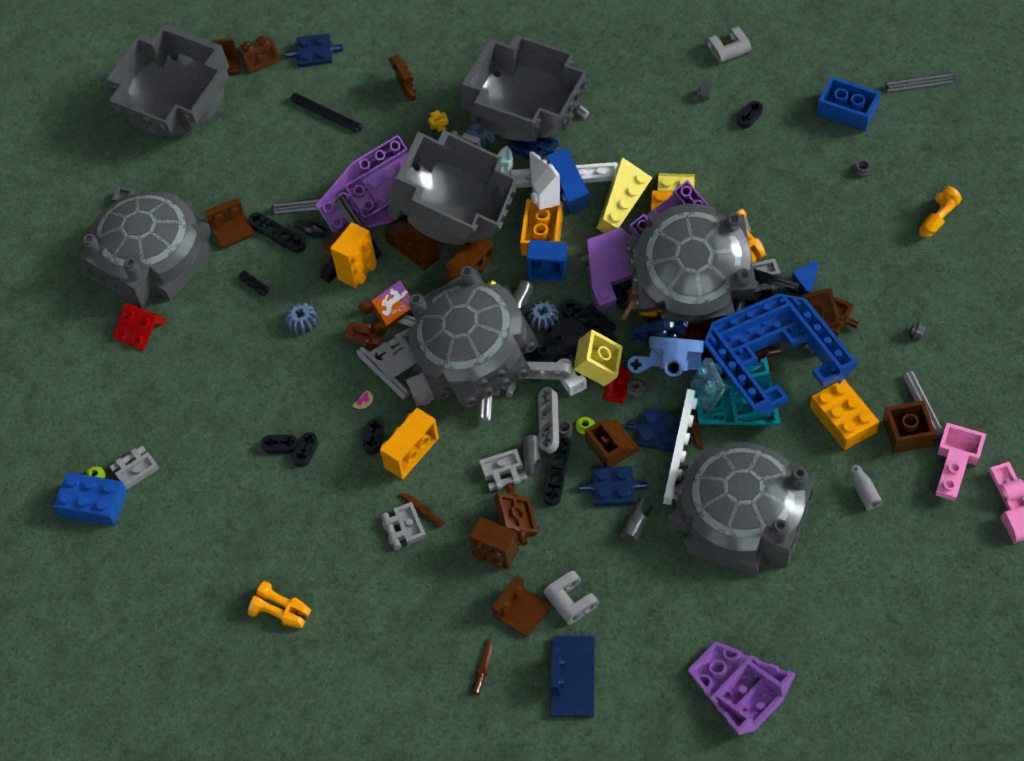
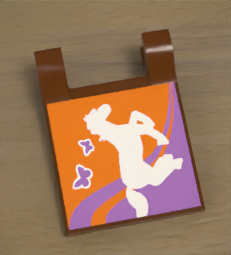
M400 279L372 300L362 302L358 307L365 315L371 314L374 310L380 322L374 324L371 328L375 334L382 336L389 327L412 312L408 305L411 294Z

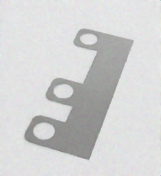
M410 328L396 336V340L404 350L395 356L384 345L377 347L369 353V357L389 380L417 363L408 343H404L401 340L402 335L409 333ZM378 350H384L387 356L383 360H377L375 353Z

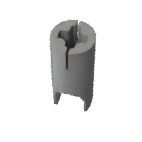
M859 465L852 466L851 472L854 475V488L866 510L869 511L881 506L883 501L871 479L862 471Z

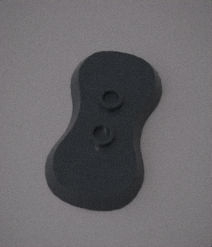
M563 318L553 326L545 338L538 342V347L532 352L523 354L526 362H557L570 354L576 353L578 340L590 330L587 325L576 318ZM527 379V380H529V381H540V380H543V379Z

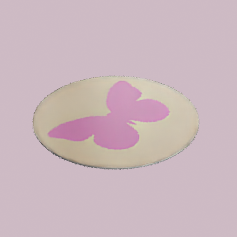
M366 390L352 406L357 409L368 407L373 401L372 393Z

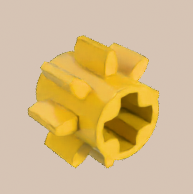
M439 110L431 112V117L428 118L430 128L432 130L436 129L438 132L446 130L445 125L449 124L445 112L440 113Z

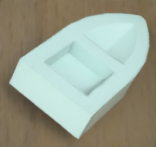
M505 146L497 155L502 157L500 165H502L501 171L511 175L513 155L511 149Z

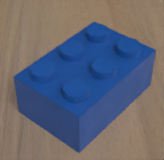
M831 76L818 100L816 115L866 131L879 107L881 92Z
M567 147L547 155V164H552L560 175V197L562 199L560 201H563L564 211L567 210L569 214L589 207V192Z
M67 472L53 507L59 517L115 526L127 495V490L122 481Z

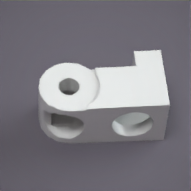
M563 358L557 361L572 365L569 359ZM574 370L570 379L560 380L570 396L587 388V380L584 375L578 376Z

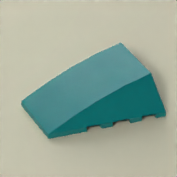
M767 357L761 359L760 363L747 368L763 391L773 387ZM727 375L722 380H714L694 389V397L698 398L696 409L699 425H780L778 408L771 410V415L753 411Z

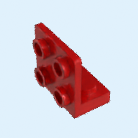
M125 303L113 338L143 351L147 346L153 327H156V324L163 325L166 318L137 305Z

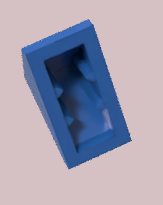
M815 261L792 272L791 281L799 283L798 291L801 295L812 292L819 262Z

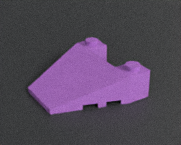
M622 228L587 239L590 296L594 306L597 308L596 310L599 311L615 306L617 298L612 289L613 285L633 279L632 274L634 273L633 271L630 272L628 262L631 254H627L626 242H628L630 235Z

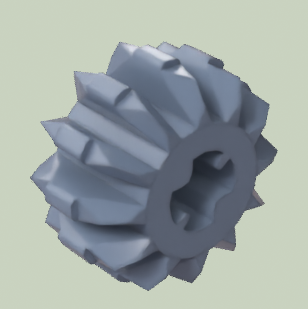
M477 121L475 125L470 124L466 133L479 137L483 149H486V146L491 147L492 143H495V134L485 129Z
M540 300L538 305L533 303L532 308H529L527 320L532 329L537 327L539 332L544 328L545 332H547L548 327L552 329L554 324L559 321V311L554 304L550 305L548 300L545 303H542Z
M298 302L296 307L291 305V310H287L285 321L291 331L294 330L298 334L301 330L305 334V330L308 329L312 332V326H316L317 313H315L312 306H308L307 303L301 305Z

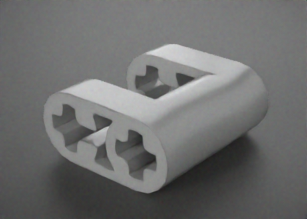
M739 26L729 29V36L733 42L725 46L716 35L706 38L707 47L719 64L751 52L750 41Z
M575 571L568 572L544 590V595L568 625L573 624L599 605V601L592 593L576 603L569 597L567 592L581 582V578Z

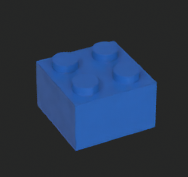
M530 240L527 253L529 279L565 282L568 267L567 243Z

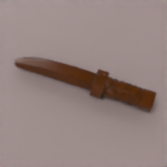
M692 409L691 415L694 416L690 428L696 444L700 449L704 450L697 426L698 418L695 416L694 409Z
M399 494L407 502H412L414 507L421 512V515L433 522L438 528L444 525V521L434 515L428 506H424L408 494Z
M490 638L487 639L481 665L476 671L477 676L472 689L473 694L480 695L483 680L488 674L487 669L492 654V640Z

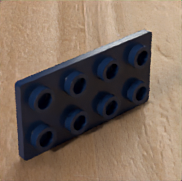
M553 636V647L551 648L552 717H594V636Z

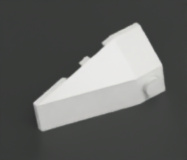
M533 151L529 152L532 185L531 200L533 204H536L539 210L560 205L559 173L552 164H547L545 159L541 160L539 155Z

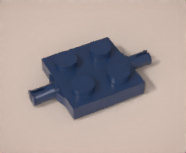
M329 33L296 37V50L286 51V58L297 57L299 67L332 63L333 52L343 51V45H332Z
M552 137L538 138L534 141L513 140L509 143L511 151L530 160L529 152L533 151L542 159L554 153L553 150L559 147V141Z
M685 319L678 322L660 320L633 327L632 333L629 334L630 341L638 339L649 341L650 336L678 338V336L685 335V327H688V322Z
M644 408L640 422L633 423L627 421L626 430L637 431L636 444L638 446L674 453L682 415ZM690 433L689 441L692 442L693 433Z
M632 466L593 468L591 484H579V492H592L594 506L634 505L635 490H647V481L635 482Z

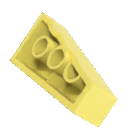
M624 158L616 166L606 202L597 225V229L603 233L618 229L652 179L651 176Z

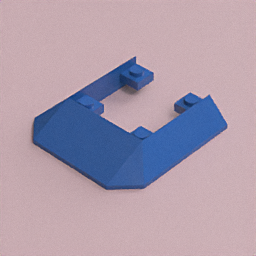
M780 293L712 322L704 342L706 348L752 410L771 415V410L788 403V397L778 384L764 391L747 370L748 367L758 363V358L754 352L784 339L791 348L806 342L823 363V365L812 369V375L822 387L835 381L840 384L857 365L855 358L806 298Z

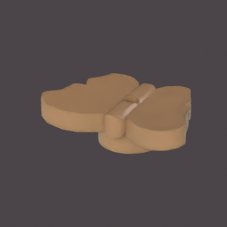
M632 287L626 290L627 302L621 317L622 320H626L632 309H637L634 297H637V291L633 290Z

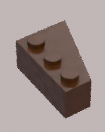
M401 219L385 231L387 243L423 271L440 258L437 240L424 235L411 224Z
M485 239L476 243L466 242L465 246L458 250L456 255L446 264V284L460 277V272L465 266L476 268L479 273H482L493 256L494 243Z

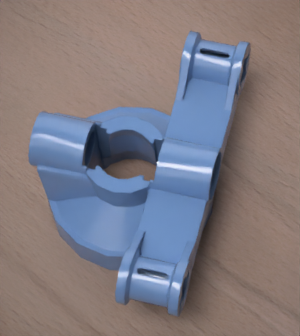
M650 336V357L633 356L627 363L628 369L633 373H640L652 366L661 367L660 369H665L666 374L672 377L679 376L683 371H688V369L698 370L710 380H717L722 375V368L719 364L701 362L704 341ZM636 359H638L639 363H642L638 370H635V367L631 365ZM676 362L679 365V370L677 373H672L670 365ZM712 366H716V369L719 370V374H715V377H711V373H708V369H712Z

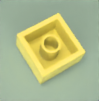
M590 330L578 340L573 370L602 386H606L618 377L623 346L594 330Z

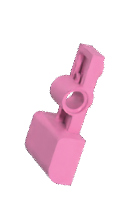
M951 423L946 424L937 454L947 457L936 496L956 501L967 463L975 466L978 464L986 437L985 433Z
M1010 462L990 467L989 472L1008 509L1001 516L1002 522L1013 543L1016 544L1024 541V482L1021 479H1017Z

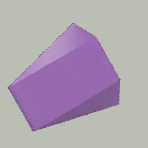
M717 641L688 669V673L738 735L755 731L784 700L795 677L794 672L781 670L777 665L759 661L757 657L752 655L749 657L742 654L741 651Z

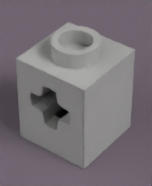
M423 373L405 380L416 406L427 405L431 400H434L433 393Z

